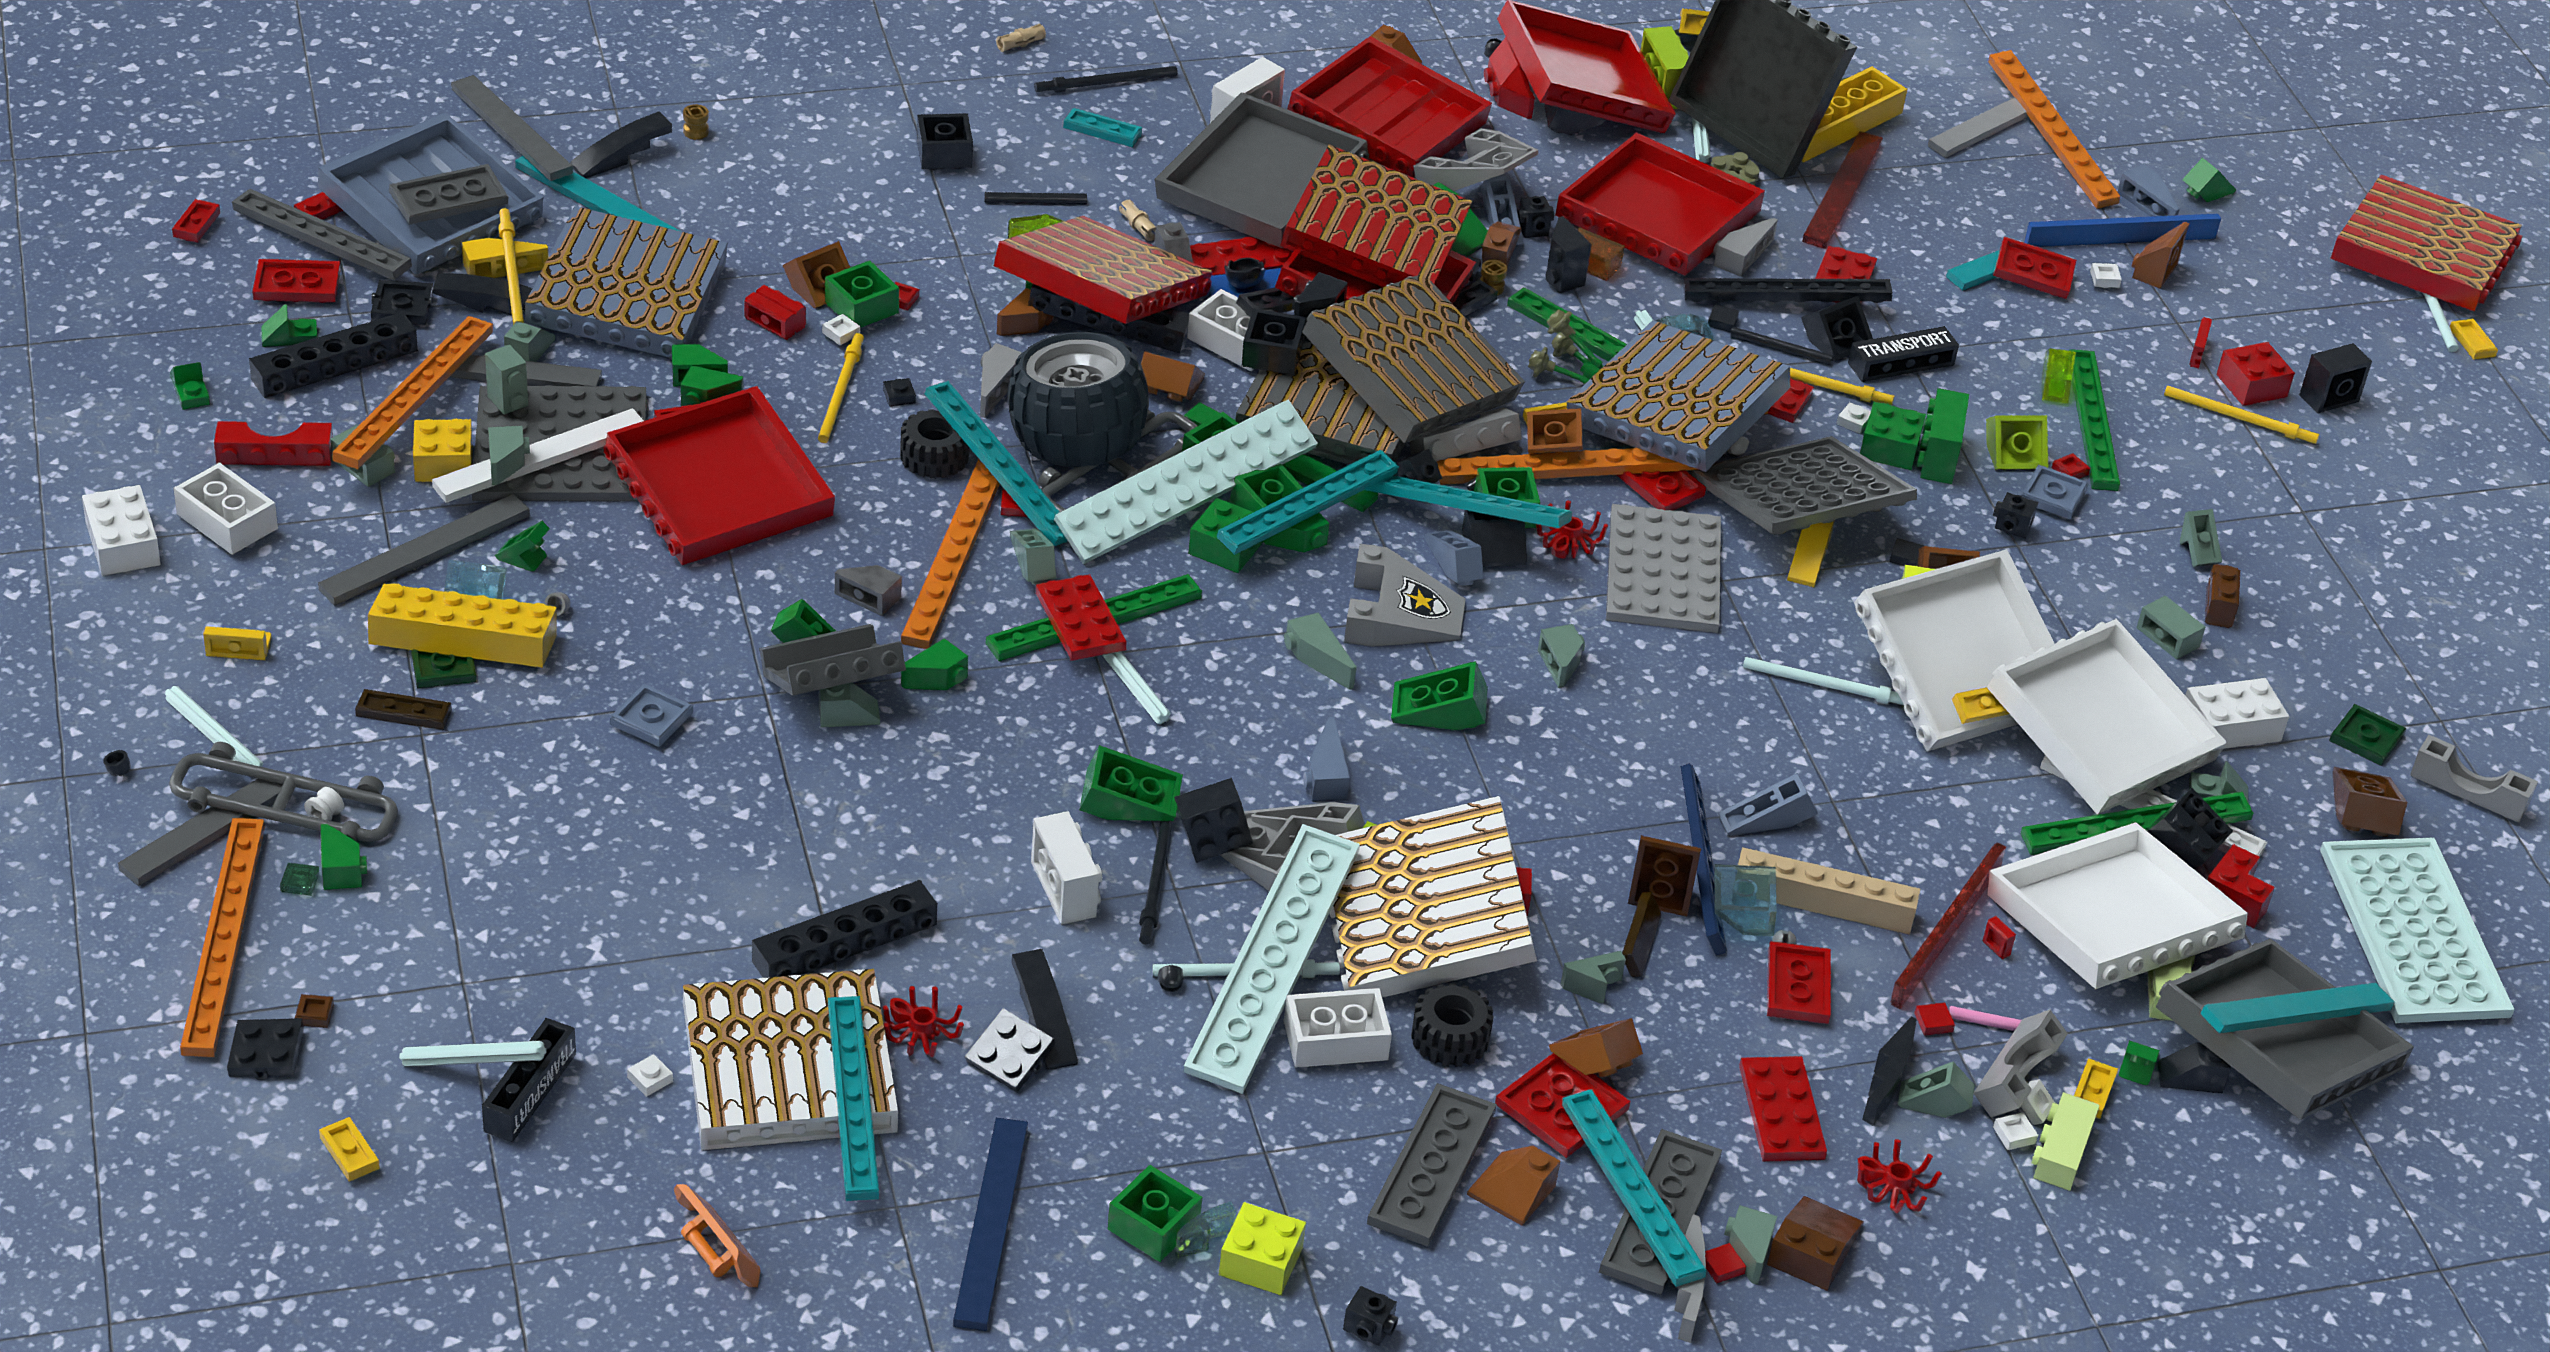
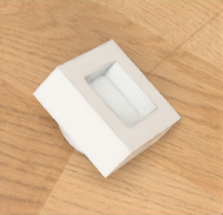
M2092 263L2090 272L2095 287L2120 288L2122 279L2117 264Z
M841 314L822 324V333L837 344L842 345L853 339L854 334L860 333V326L844 314Z
M1849 402L1839 414L1837 425L1861 434L1867 426L1871 411Z
M653 1054L628 1068L627 1078L647 1097L672 1083L673 1073Z
M2038 1079L2028 1083L2032 1090L2021 1105L2022 1110L2033 1125L2044 1123L2054 1102L2041 1080Z
M2024 1112L1995 1119L1993 1128L2007 1150L2036 1144L2038 1134Z

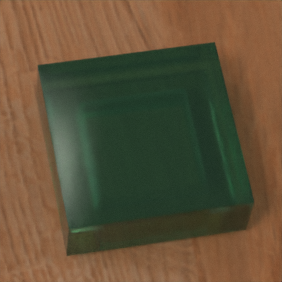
M288 862L280 882V891L312 896L320 874L319 866Z

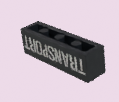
M1945 326L1852 343L1848 364L1861 382L1953 366L1955 365L1959 344Z
M545 1018L529 1040L542 1041L544 1043V1048H546L544 1058L540 1061H518L512 1063L482 1104L483 1131L485 1133L514 1142L575 1057L576 1038L574 1027Z

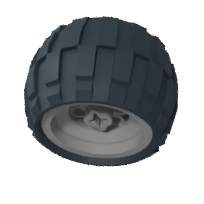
M1071 332L1042 339L1028 347L1026 351L1018 356L1015 361L1016 365L1012 370L1007 393L1009 413L1016 436L1024 449L1031 452L1033 457L1059 466H1094L1114 460L1137 445L1136 440L1141 438L1149 408L1148 385L1142 365L1138 363L1136 354L1132 353V348L1127 344L1099 333Z

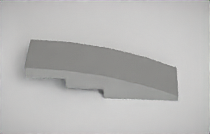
M1693 1214L1685 1237L1706 1268L1705 1242L1700 1217ZM1705 1278L1681 1285L1676 1299L1674 1311L1684 1314L1678 1339L1689 1343L1692 1340L1701 1306Z

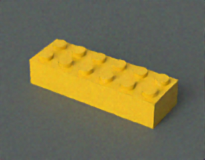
M1873 66L1842 80L1813 136L1802 162L1804 163L1902 114L1908 89Z
M395 583L383 584L368 613V644L408 650L415 649L417 651L437 652L445 655L452 654L460 657H472L474 659L543 668L557 636V607L547 606L543 603L518 602L514 599H495L484 595H465L455 591H436L425 587H406Z

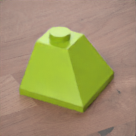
M1995 415L1986 419V444L1995 469H2036L2038 465L2048 468L2047 415Z

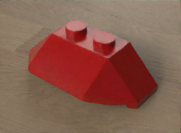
M1505 37L1489 57L1488 68L1484 69V80L1488 82L1490 95L1494 96L1499 107L1526 119H1532L1535 97L1529 87L1528 78Z

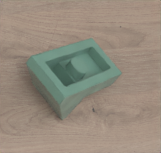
M2213 509L2188 511L2185 513L2180 545L2189 544L2193 567L2216 565L2222 562Z
M2225 761L2220 777L2191 772L2189 790L2193 788L2202 798L2243 792L2248 801V785L2227 761Z
M1621 951L1564 963L1561 986L1563 989L1598 1003H1604L1607 984L1622 981L1626 959Z

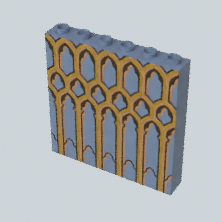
M574 206L525 302V323L672 358V345L689 344L726 264L728 243Z
M1652 320L1566 402L1567 409L1581 408L1582 429L1706 472L1790 388V366Z

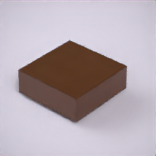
M301 994L295 1018H302L304 1026L328 1028L334 1007V997Z

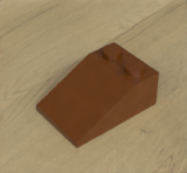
M2334 767L2335 811L2341 825L2345 829L2357 832L2361 828L2372 830L2373 834L2382 837H2389V834L2399 835L2408 802L2391 777Z
M1641 835L1628 904L1637 906L1642 893L1652 892L1660 911L1687 917L1701 848Z
M1803 1196L1785 1217L1773 1238L1767 1265L1828 1291L1863 1227L1864 1221Z

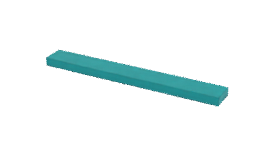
M524 156L515 160V168L593 211L680 231L575 172L550 181Z
M949 381L927 387L924 393L1040 532L1054 546L1068 542L1054 520L1055 515L1060 513L1059 510Z
M1379 450L1218 530L1216 537L1235 555L1397 474L1399 466L1382 450Z
M1391 476L1365 489L1367 491L1554 528H1560L1572 521V511L1397 476Z
M2368 983L2204 1005L2200 1014L2220 1034L2359 1015L2362 1010H2366L2369 1013L2389 1011L2394 1006L2395 1001L2377 983Z
M860 996L828 998V1014L845 1200L879 1199V1184Z
M1590 1089L1563 1097V1108L1675 1287L1706 1278V1268L1593 1090Z

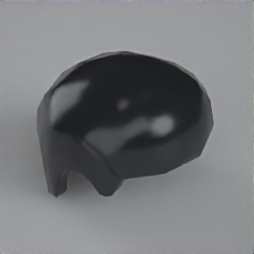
M1250 257L1240 258L1234 262L1229 260L1228 266H1224L1227 280L1233 287L1239 289H1251L1257 286L1265 274L1264 263Z

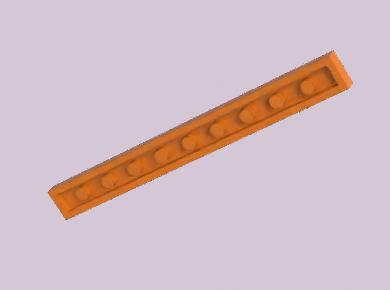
M2012 50L1990 54L1988 63L2011 94L2026 110L2028 117L2096 209L2119 204V193Z
M468 316L333 451V461L347 467L359 469L493 333V324Z
M1637 447L1489 457L1476 456L1472 458H1448L1437 461L1443 478L1439 480L1440 485L1466 483L1477 476L1478 468L1532 467L1535 479L1623 474L1625 471L1634 474L1642 473V471L1651 473L1656 471L1699 470Z
M980 459L976 463L902 632L901 642L904 645L923 649L931 646L1000 483Z
M232 818L180 1045L181 1056L215 1057L265 830L264 819Z

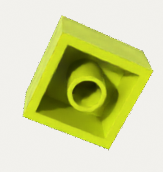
M1243 1202L1221 1249L1219 1275L1282 1295L1303 1249L1306 1222Z

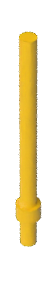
M503 208L499 211L500 224L498 229L499 236L503 239L514 325L517 321L524 323L513 240L515 237V227L511 222L509 209Z
M860 333L854 334L851 344L846 348L844 354L845 362L818 435V440L821 443H827L855 363L860 360L862 354L861 346L864 340V336Z
M1790 368L1791 379L1860 397L1861 401L1869 403L1875 401L1891 406L1893 404L1894 395L1875 391L1874 387L1867 385L1860 387Z
M2168 385L2164 392L2165 396L2285 434L2284 437L2293 440L2298 438L2316 444L2320 435L2302 429L2300 425L2292 422L2286 424Z

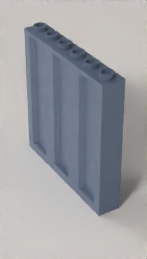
M446 112L318 167V188L384 247L411 258L412 267L410 270L415 275L461 255L462 242L500 237L498 229L500 224L499 211L503 208L509 209L511 222L514 224L515 230L542 217L544 197ZM488 164L509 196L508 204L409 225L389 193V184Z

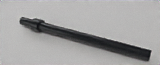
M1176 66L1068 79L1055 77L1051 81L1035 82L1034 89L1035 92L1054 90L1055 93L1064 92L1068 88L1177 76L1178 70Z
M1160 821L1145 909L1141 911L1139 920L1141 926L1139 941L1145 945L1151 943L1153 930L1158 925L1159 913L1157 907L1173 821Z

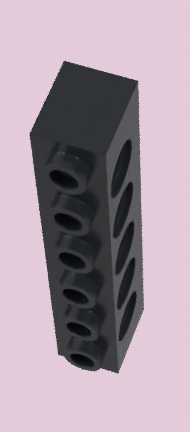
M1035 284L1032 285L1028 306H1033L1036 310L1043 311L1045 314L1177 353L1181 351L1189 324L1188 313L1171 308L1124 324Z
M403 312L249 358L251 380L264 398L417 352V332Z
M917 880L753 939L752 963L763 978L801 975L814 971L820 967L842 961L850 956L872 950L875 947L937 925L938 903L922 881Z

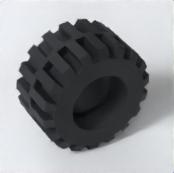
M934 409L918 411L916 415H910L908 420H904L902 423L900 459L903 461L904 467L909 468L910 472L918 473V476L946 478L948 475L958 474V471H962L965 468V464H968L969 446L939 411Z
M1449 983V986L1440 984L1436 985V989H1427L1425 995H1420L1415 1006L1411 1032L1415 1049H1420L1419 1054L1423 1057L1428 1056L1430 1058L1429 1061L1435 1064L1440 1062L1442 1066L1449 1067V1064L1455 1065V1067H1462L1463 1063L1470 1065L1475 1062V1059L1480 1060L1484 1056V1052L1488 1050L1494 1018L1492 1006H1488L1489 1001L1487 998L1480 997V992L1477 990L1471 991L1468 986L1462 985V987H1459L1453 983Z

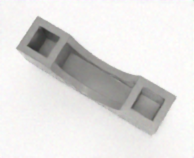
M1504 407L1480 413V417L1475 421L1447 426L1409 441L1411 455L1429 449L1434 460L1439 461L1521 440L1519 413Z
M2431 735L2427 736L2419 749L2410 776L2425 783H2429L2516 822L2521 821L2538 781L2513 770L2508 771L2502 776L2492 778L2477 775L2462 764L2457 755L2455 745Z
M2051 1009L2022 1019L1973 1094L1990 1117L2021 1107L2032 1090L2025 1081V1076L2040 1061L2055 1053L2067 1036V1031Z

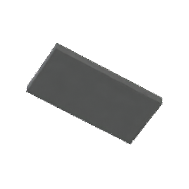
M488 164L389 184V193L409 225L508 204L509 196Z

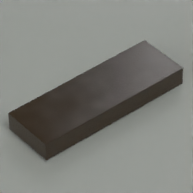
M368 689L363 690L355 708L357 717L444 730L452 711L451 702Z
M1652 892L1641 894L1622 951L1626 959L1625 965L1632 977H1641L1643 975L1662 915Z

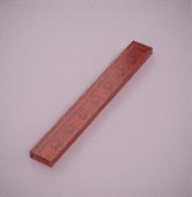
M1862 131L1858 133L1803 235V243L1823 249L1827 248L1882 145V137Z
M1997 842L1992 846L1899 976L1893 988L1892 1006L1898 1009L1903 1007L1988 887L1990 870L2002 866L2006 850L2005 845Z

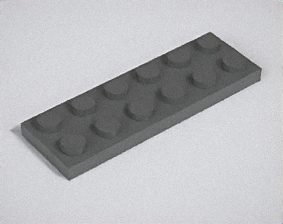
M1437 1083L1368 1214L1367 1224L1429 1246L1496 1112L1497 1104Z
M1661 1129L1643 1171L1685 1235L1693 1214H1697L1721 1158L1722 1149ZM1625 1208L1600 1264L1599 1273L1662 1295L1669 1276L1627 1208Z

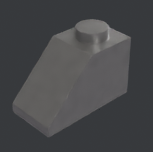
M1181 222L1156 225L1154 246L1193 262L1189 237Z
M879 565L838 569L835 572L834 594L880 616H883L901 598L902 576Z

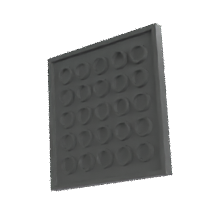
M480 386L474 464L490 459L488 427L522 426L523 437H529V445L632 408L645 421L646 387L527 386L528 406L503 414L487 397V386ZM604 447L472 493V501H499L512 494L521 501H638L637 498L634 499L631 496L629 486L625 480L619 478L613 462L607 460L604 454Z
M1833 436L1717 462L1706 472L1691 470V475L1703 484L1708 491L1774 535H1781L1786 533L1787 530L1796 528L1806 529L1816 523H1831L1837 518L1856 517L1858 513L1881 511L1883 507L1892 505L1902 506L1906 502L1917 500L1916 488Z

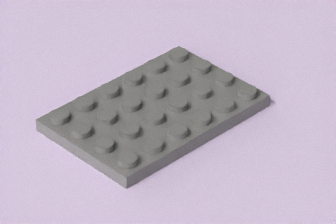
M1612 504L1610 511L1606 620L1718 633L1720 617L1721 516L1636 507L1626 504Z

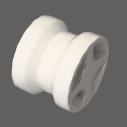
M323 787L318 791L317 797L308 799L304 804L308 816L331 821L333 815H338L344 810L342 798L330 787Z

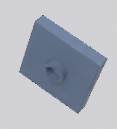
M2038 465L2021 496L2039 502L2037 507L2039 509L2071 520L2088 489L2089 482Z
M643 683L609 717L610 725L660 747L693 714V705Z

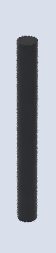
M985 192L984 202L1087 204V193Z
M1734 326L1731 330L1730 337L1827 365L1832 363L1833 355Z

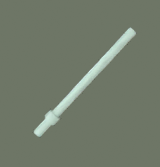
M2423 293L2448 351L2456 352L2458 345L2437 298Z
M1745 657L1743 668L1875 698L1877 699L1876 702L1883 704L1892 702L1904 705L1899 694L1891 691L1892 688L1882 685H1880V688L1749 657Z
M1307 959L1300 975L1302 978H1315V975H1339L1340 965L1339 962L1315 963L1314 959ZM1234 963L1153 964L1152 973L1153 977H1158L1160 968L1176 965L1183 969V976H1228Z

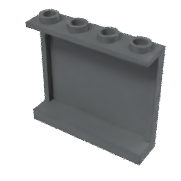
M871 624L759 648L764 677L791 695L906 670L902 642L897 641L884 645L877 644L874 626Z

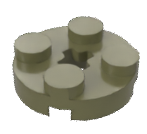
M1736 152L1734 155L1712 158V167L1754 186L1758 182L1760 170L1753 161L1748 159L1747 154Z

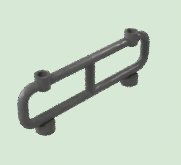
M1148 410L1141 438L1167 422L1175 423L1187 432L1197 427V425L1177 412H1163L1155 416L1153 412ZM1183 437L1177 440L1174 447L1138 470L1119 457L1107 463L1127 476L1120 481L1122 482L1181 453ZM1098 465L1075 467L1064 475H1061L1054 468L1048 467L1040 475L1038 484L1043 488L1042 492L1059 512H1062L1066 509L1050 497Z
M221 741L213 744L209 754L194 753L183 757L176 765L169 782L171 792L178 798L187 800L188 807L194 812H204L208 805L321 831V824H328L355 841L374 842L385 838L390 833L398 814L396 803L391 798L382 795L384 785L381 780L374 776L362 777L357 789L234 761L233 759L236 755L234 747ZM202 765L280 783L283 786L273 807L212 794L207 788L201 786L195 789L186 788L182 785V781L190 767ZM295 787L318 792L323 787H330L341 798L384 808L386 812L379 827L368 830L361 828L359 824L353 821L341 824L285 811V808Z

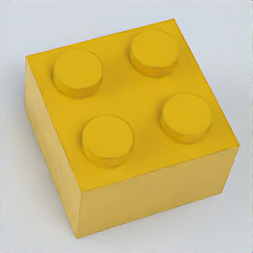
M471 419L414 420L413 464L415 482H432V479L472 465L473 440Z

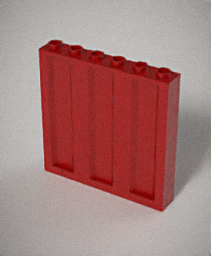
M1369 36L1291 92L1287 110L1367 140L1370 159L1387 168L1415 178L1414 165L1430 156L1441 158L1465 140V137L1486 124L1492 102Z

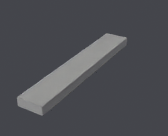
M2014 97L1930 138L1928 147L1947 158L2027 118V112Z

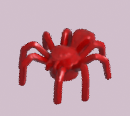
M1569 500L1565 503L1566 510H1570L1571 501ZM1597 511L1593 525L1589 530L1583 528V522L1573 516L1572 521L1560 528L1549 527L1552 531L1548 533H1543L1542 526L1536 524L1537 534L1543 537V548H1551L1553 556L1562 559L1566 558L1569 553L1570 543L1572 544L1571 556L1575 559L1579 547L1577 542L1580 541L1584 551L1592 555L1596 544L1604 539L1608 524L1603 525L1600 536L1595 540H1592L1589 535L1593 534L1598 526L1601 515L1599 511ZM1556 534L1554 538L1548 543V537ZM1585 540L1591 544L1590 550Z
M910 986V1004L901 998H892L890 1000L891 1015L898 1024H894L890 1020L888 1006H883L886 1039L893 1043H901L910 1033H913L910 1042H908L907 1054L909 1056L914 1054V1047L919 1038L922 1039L926 1055L933 1058L938 1043L932 1042L930 1048L928 1039L933 1041L935 1036L938 1037L940 1035V1032L949 1039L959 1038L962 1034L963 1022L957 1024L955 1033H950L940 1024L951 1025L957 1022L963 1006L958 1005L954 1017L948 1020L936 1017L938 1014V988L936 986L932 987L931 1009L925 1006H917L915 987ZM909 1027L898 1038L893 1037L890 1028L897 1031Z
M1895 1139L1893 1148L1894 1162L1884 1165L1878 1158L1879 1143L1874 1142L1872 1158L1868 1156L1858 1158L1857 1181L1862 1187L1867 1189L1868 1200L1874 1203L1881 1202L1890 1191L1892 1193L1890 1208L1896 1214L1901 1212L1905 1203L1910 1210L1921 1211L1927 1197L1922 1196L1917 1205H1914L1909 1194H1913L1917 1186L1921 1189H1930L1936 1186L1942 1175L1940 1171H1937L1931 1182L1926 1184L1914 1177L1927 1169L1933 1156L1927 1154L1922 1165L1912 1170L1907 1163L1900 1161L1901 1141ZM1885 1184L1886 1186L1879 1195L1874 1197L1873 1188ZM1903 1194L1904 1200L1901 1199L1897 1204L1898 1195Z

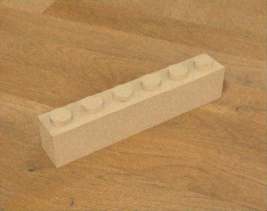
M1742 847L1732 893L1910 935L1920 888Z

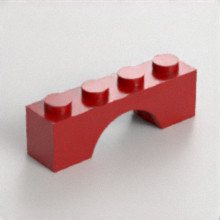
M217 421L214 439L216 464L331 466L332 451L330 439L333 438L332 423L303 422L298 429L289 434L265 436L251 430L247 422Z

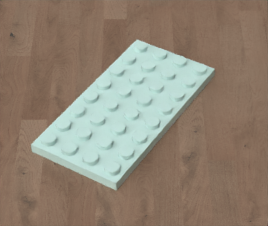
M2435 838L2331 841L2322 843L2320 852L2379 986L2395 1001L2394 1006L2390 1010L2395 1023L2512 1017L2514 1007Z

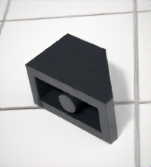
M2201 1042L2185 1047L2160 1059L2158 1062L2160 1087L2223 1093L2231 1070V1066Z

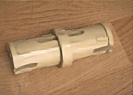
M1041 24L1025 29L1018 28L1010 34L997 37L996 44L1001 52L1014 47H1026L1028 43L1045 39L1046 31Z
M1123 201L1121 204L1127 210L1119 206V211L1129 220L1130 226L1134 230L1136 228L1147 241L1155 240V234L1152 230L1155 232L1156 226L1149 220L1148 214L1145 211L1139 210L1133 201Z

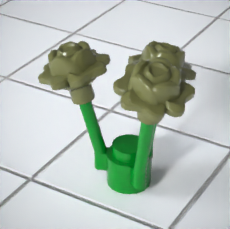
M1557 310L1553 313L1550 319L1547 320V324L1550 326L1547 332L1549 334L1558 333L1551 343L1554 348L1553 356L1560 357L1566 353L1571 357L1575 356L1584 363L1580 369L1583 375L1557 366L1556 362L1549 360L1548 349L1544 347L1542 351L1534 350L1529 359L1528 367L1533 370L1534 378L1545 370L1550 372L1556 371L1579 380L1585 385L1604 367L1602 365L1603 362L1595 357L1575 335L1576 332L1569 325V317L1572 314L1570 311L1565 313ZM1574 343L1584 352L1588 359L1578 352L1579 349L1574 346Z

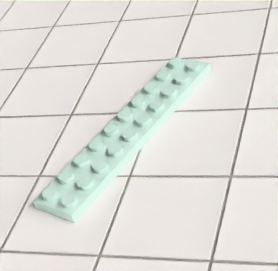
M1288 399L1056 514L1054 520L1082 564H1085L1231 491L1235 486V476L1254 470H1265L1280 463L1284 464L1316 448L1318 442Z
M1302 824L1184 1064V1073L1243 1094L1286 1005V997L1291 994L1358 855L1359 843Z

